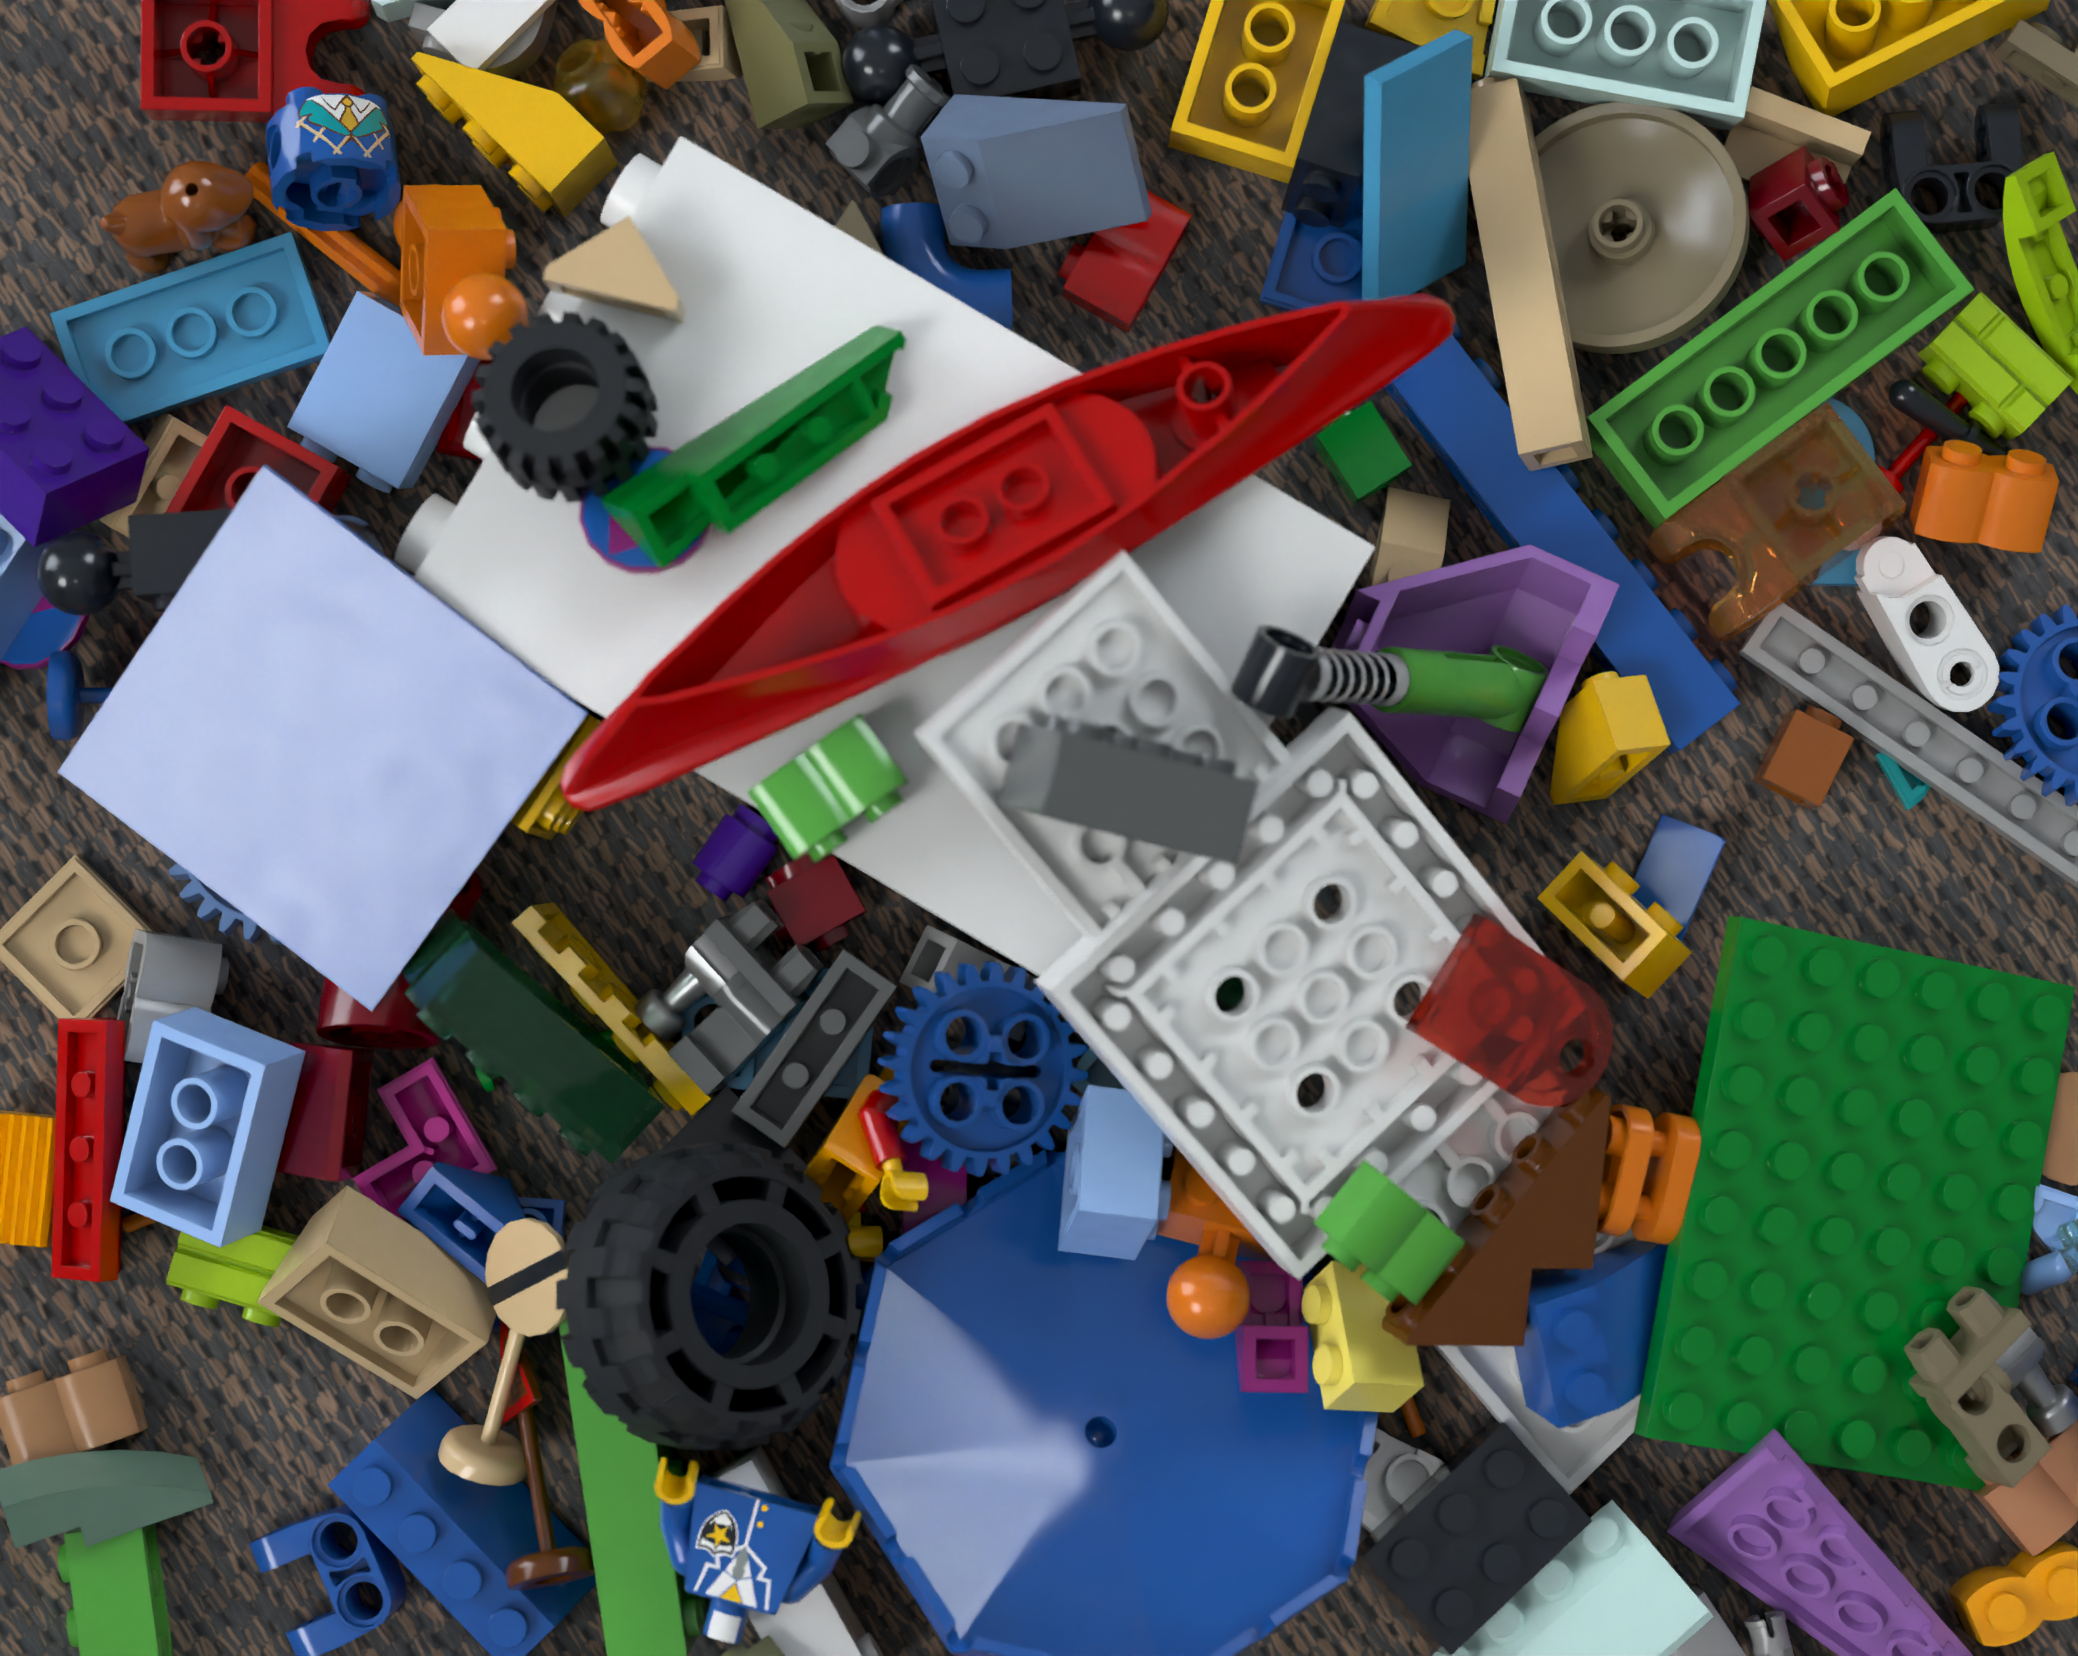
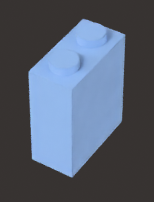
M357 291L287 427L304 436L300 445L330 462H335L337 457L340 456L358 466L359 469L355 476L373 488L385 493H390L393 486L397 489L413 488L481 359L472 358L467 355L423 356L398 306L374 292Z

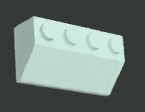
M1611 1499L1591 1517V1523L1452 1656H1670L1714 1616L1652 1543ZM1435 1652L1432 1656H1449V1655Z

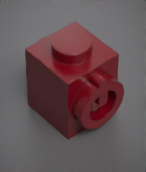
M1804 145L1750 177L1748 205L1750 223L1761 238H1767L1784 262L1840 231L1839 210L1849 205L1850 200L1846 186L1833 161H1829L1824 156L1814 159Z
M807 854L765 878L771 888L770 891L766 892L773 904L770 908L780 917L783 923L775 932L782 944L790 939H793L795 945L801 943L806 947L812 944L818 954L849 937L850 933L845 924L868 912L835 855L815 863L810 855Z

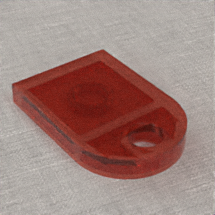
M1476 913L1473 914L1405 1026V1029L1505 1093L1525 1103L1539 1107L1564 1105L1578 1099L1589 1091L1603 1074L1610 1059L1613 1045V1027L1609 1011L1602 998L1594 989L1486 917ZM1580 1038L1584 1046L1583 1059L1574 1070L1563 1072L1559 1063L1560 1052L1568 1041Z

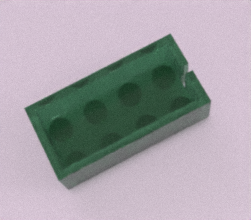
M452 908L437 922L402 970V974L410 985L404 991V994L420 1009L417 1013L418 1017L434 1033L446 1041L453 1034L468 1049L465 1052L467 1058L489 1078L494 1080L501 1074L515 1088L512 1091L515 1098L535 1116L541 1119L547 1112L561 1126L558 1131L562 1137L584 1156L587 1157L594 1149L613 1164L666 1107L636 1065Z

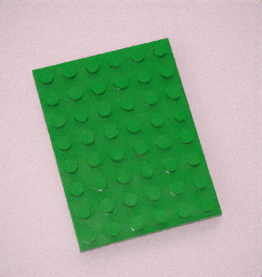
M1728 916L1691 1116L1696 1120L1700 1129V1153L1681 1228L1667 1248L1635 1423V1434L1646 1438L1747 1454L1753 1446L1775 1428L1804 1463L1980 1491L1986 1485L1982 1479L1976 1476L1965 1461L1968 1454L1950 1429L1932 1412L1926 1398L1919 1396L1908 1381L1917 1372L1905 1353L1904 1347L1918 1332L1928 1327L1941 1330L1948 1340L1951 1339L1961 1327L1946 1310L1947 1303L1962 1287L1971 1286L1983 1289L1999 1305L2018 1309L2022 1287L2021 1273L2026 1265L2035 1214L2033 1207L2036 1186H2040L2075 987L1745 917Z

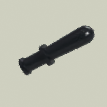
M1902 379L1891 385L1888 392L1891 405L1945 440L1971 442L1978 445L1983 450V454L1989 456L2007 455L2008 451L2012 450L2009 447L2003 448L1980 432L1981 424L1973 418L1967 421L1963 420L1915 382Z

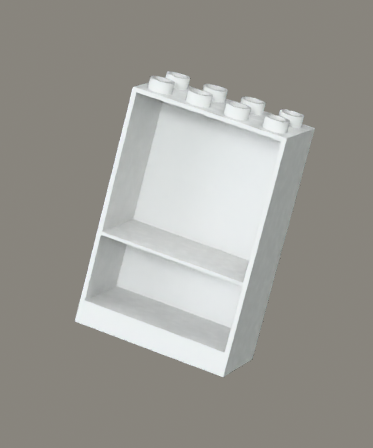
M680 136L663 166L641 153L637 154L628 163L605 202L600 220L601 223L611 227L630 216L685 308L683 322L680 323L551 292V290L537 316L550 313L554 322H561L564 312L579 313L585 325L594 317L605 322L611 334L617 331L626 340L656 396L658 410L652 413L658 422L656 438H644L648 447H665L672 451L679 449L873 326H883L902 331L906 339L904 349L894 352L885 391L892 395L887 420L730 534L718 531L713 526L703 547L683 565L659 574H630L606 564L589 547L579 520L581 502H567L561 491H558L554 501L540 498L533 487L526 491L516 484L511 475L505 472L487 445L473 418L466 433L463 447L483 459L480 469L457 506L436 493L423 503L400 540L395 553V562L415 573L414 578L568 697L606 719L635 690L646 674L724 599L784 547L853 494L915 453L984 415L1082 373ZM571 385L557 390L538 409L533 427L544 431H559L577 424L593 408L599 389L589 385ZM1252 474L1159 535L1145 542L1128 556L1233 684L1260 625L1276 626L1291 631L1317 646L1375 549V546ZM1065 594L965 647L939 656L850 700L694 770L697 774L759 810L747 791L860 713L864 716L909 783L898 791L905 801L893 811L873 824L863 815L844 828L842 831L849 840L832 854L1038 977L1083 936L1076 925L913 735ZM1253 709L1269 727L1274 717Z

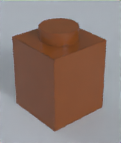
M1807 706L1805 712L1796 709L1785 713L1752 781L1808 810L1820 807L1854 737L1840 731L1839 729L1843 722L1822 709Z

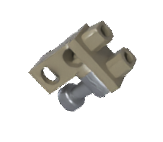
M1965 1286L1947 1303L1946 1310L1961 1327L1951 1339L1948 1340L1941 1330L1928 1327L1918 1332L1904 1347L1905 1353L1917 1372L1908 1382L1919 1396L1926 1398L1932 1412L1950 1429L1967 1452L1968 1456L1965 1458V1461L1979 1479L2014 1488L2052 1448L2043 1436L2057 1435L2069 1428L2078 1419V1398L2066 1385L2056 1384L2052 1386L2038 1364L2043 1357L2045 1346L2042 1339L2030 1328L2032 1323L2021 1309L1999 1305L1983 1289ZM2015 1387L2030 1401L2026 1410L2027 1415L2009 1394ZM2018 1446L2023 1447L2018 1457L2005 1461Z

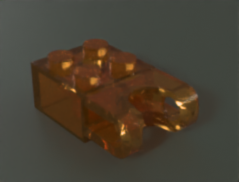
M1827 401L1723 476L1719 483L1653 531L1647 546L1658 560L1666 564L1677 563L1683 558L1703 549L1720 551L1733 561L1738 573L1737 583L1720 601L1713 605L1709 614V629L1719 641H1730L1902 519L1906 503ZM1809 487L1813 494L1819 489L1825 491L1827 494L1824 497L1823 508L1813 510L1811 507L1805 509L1800 506V490Z

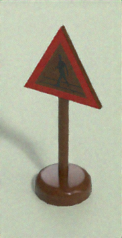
M501 1319L500 1365L510 1328ZM524 1347L521 1350L501 1427L509 1426L517 1419L519 1421L540 1552L519 1557L508 1565L506 1582L509 1590H527L559 1585L595 1574L591 1549L582 1546L556 1548L532 1409L543 1398Z

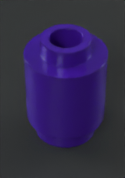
M740 803L732 816L725 813L691 862L701 869L695 881L725 902H727L733 892L745 898L779 848L774 846L779 837L768 821Z

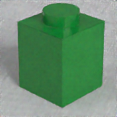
M1371 401L1357 410L1353 407L1323 427V431L1317 434L1313 441V445L1353 507L1406 474L1412 466Z

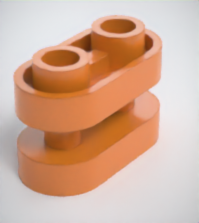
M1615 1104L1610 1108L1597 1233L1619 1237L1631 1228L1634 1237L1641 1241L1665 1245L1675 1239L1684 1219L1700 1153V1129L1694 1118L1663 1112L1653 1121L1650 1112L1645 1108L1624 1104Z

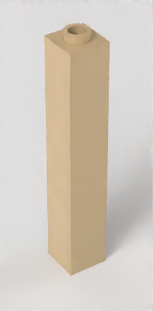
M1486 77L1471 85L1469 179L1518 455L1529 471H1535L1592 458L1593 455L1528 99L1517 77L1507 80L1497 77Z

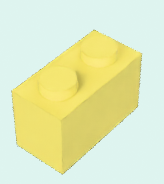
M1331 1261L1302 1289V1314L1304 1320L1309 1324L1314 1350L1313 1375L1316 1382L1320 1384L1324 1409L1394 1413L1424 1387L1417 1346L1406 1345L1382 1329V1319L1386 1316L1385 1313L1389 1301L1360 1278L1367 1270L1363 1263H1360L1354 1272H1351L1339 1261Z

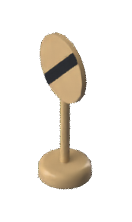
M533 1218L521 1219L506 1224L496 1233L487 1252L485 1278L488 1296L498 1317L510 1328L485 1425H461L450 1429L442 1439L438 1451L440 1463L446 1469L463 1479L479 1484L494 1486L513 1485L523 1481L526 1476L527 1469L522 1442L510 1433L500 1429L525 1336L530 1337L551 1333L566 1318L565 1309H556V1282L559 1279L567 1278L570 1262L569 1259L562 1256L566 1244L563 1238L548 1223Z

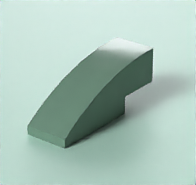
M139 1450L75 1452L34 1459L0 1469V1503L15 1549L80 1527L85 1545L88 1547L213 1503L211 1492L196 1457L166 1452Z

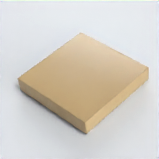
M75 854L0 929V961L57 1018L97 1017L124 990L127 960L135 929L157 931L80 855Z

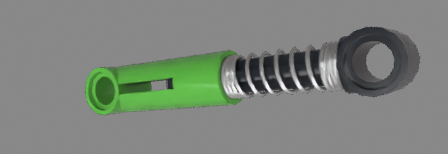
M1260 625L1233 682L1231 691L1249 707L1264 714L1284 719L1292 718L1299 703L1318 700L1320 702L1367 704L1384 713L1481 719L1494 727L1506 731L1521 732L1548 677L1549 670L1533 657L1503 645H1492L1488 654L1403 647H1386L1376 653L1317 648L1308 640L1291 631L1276 626Z

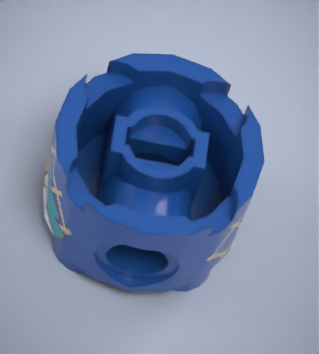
M301 87L289 92L286 96V106L277 110L266 126L265 140L272 204L278 211L279 206L285 208L286 220L297 226L317 231H347L361 227L360 216L368 215L373 211L375 222L387 216L399 203L401 180L394 123L388 114V106L385 99L374 94L360 96L324 94L321 90L314 87Z

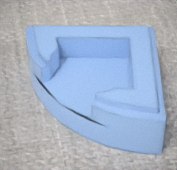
M2040 1184L2035 1189L2033 1205L2035 1214L2032 1231L2040 1242L2041 1240L2044 1242L2050 1252L2059 1250L2064 1260L2074 1262L2078 1250V1197Z

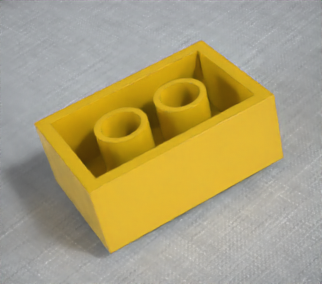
M1211 0L1171 127L1168 147L1289 184L1345 0Z

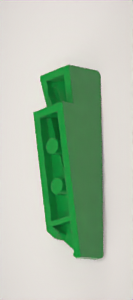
M883 326L869 328L632 477L624 484L613 489L610 493L605 494L600 501L608 513L654 564L662 569L669 565L711 523L714 524L716 530L730 534L887 420L892 395L885 390L894 352L896 350H903L906 339L902 331Z

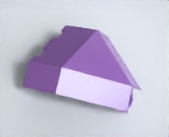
M1529 544L1356 590L1331 649L1376 653L1386 647H1403L1488 654L1492 645H1503L1538 660L1547 667L1549 674L1521 732L1506 731L1494 727L1481 719L1384 713L1375 709L1372 705L1347 704L1419 785L1507 824L1524 791L1540 752L1562 711L1578 672L1601 629L1620 585Z

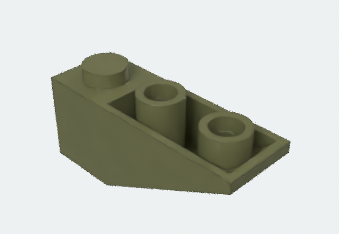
M724 0L758 129H799L807 127L853 104L850 89L842 73L841 53L838 42L806 0Z

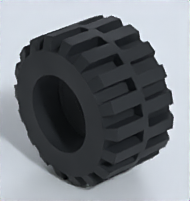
M564 312L561 322H554L550 313L535 316L537 326L525 330L520 322L510 328L508 331L513 338L507 344L503 345L496 340L489 348L488 353L493 359L491 365L479 364L475 378L482 389L472 391V406L479 415L474 418L479 432L505 472L509 473L515 483L524 490L528 491L533 487L540 498L554 501L558 491H561L567 502H582L583 491L591 488L596 498L610 493L607 482L617 477L624 484L634 475L629 467L633 460L644 463L651 450L644 438H656L658 422L652 413L658 410L656 396L626 340L617 331L611 334L605 322L592 317L585 325L579 313ZM571 385H589L599 389L593 408L577 424L559 431H544L533 427L538 409L557 390Z

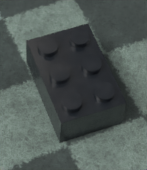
M1504 1422L1487 1423L1358 1545L1355 1562L1435 1652L1452 1656L1592 1520Z

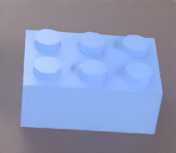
M197 1007L153 1020L110 1202L219 1248L260 1231L306 1051Z

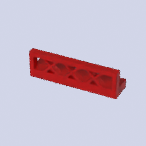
M117 1017L58 1018L51 1278L106 1282L118 1280V1273H120L122 1206L110 1202L124 1144L125 1020H116Z

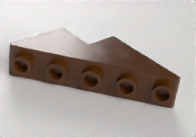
M1573 1082L1559 1093L1554 1101L1553 1111L1535 1133L1529 1134L1519 1142L1512 1153L1511 1162L1493 1184L1483 1188L1473 1199L1470 1205V1213L1454 1231L1455 1234L1466 1242L1464 1247L1417 1305L1413 1304L1401 1293L1392 1303L1389 1302L1386 1308V1316L1382 1319V1329L1406 1345L1524 1346L1532 1268L1593 1269L1611 1103L1610 1094L1584 1082Z

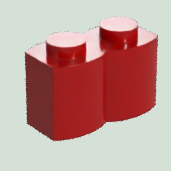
M1148 190L1147 194L1152 215L1147 221L1095 231L1086 247L1076 242L1058 273V276L1067 280L1063 287V298L1128 334L1186 233L1192 218L1190 213Z

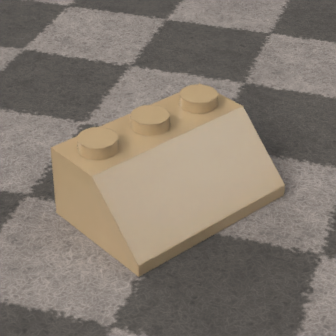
M348 1185L311 1217L262 1290L257 1302L415 1399L420 1398L488 1343L497 1315L488 1296L487 1284L422 1231L411 1226Z

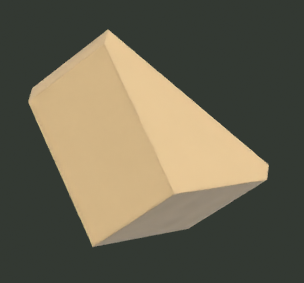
M630 216L548 264L545 268L543 280L551 292L680 323L683 322L685 308Z

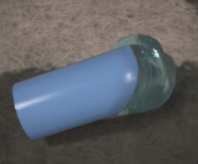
M2078 1219L2058 1226L2056 1234L2062 1242L2063 1248L2026 1262L2021 1273V1293L2025 1295L2039 1293L2067 1282L2078 1272Z

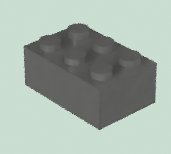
M1045 715L1042 727L1025 724L1018 725L998 805L1238 865L1258 782L1235 776L1238 763L1206 754H1194L1173 749L1174 746L1142 737H1129L1112 732L1108 734V728L1068 718L1065 720Z

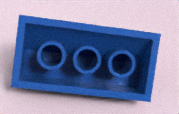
M432 1387L378 1435L328 1486L491 1656H526L596 1585L595 1574L576 1581L527 1590H509L507 1588L506 1570L508 1565L519 1557L540 1552L530 1488L524 1481L504 1486L479 1484L459 1477L440 1463L438 1451L446 1433L455 1427L469 1424ZM550 1509L556 1548L579 1546L588 1548Z

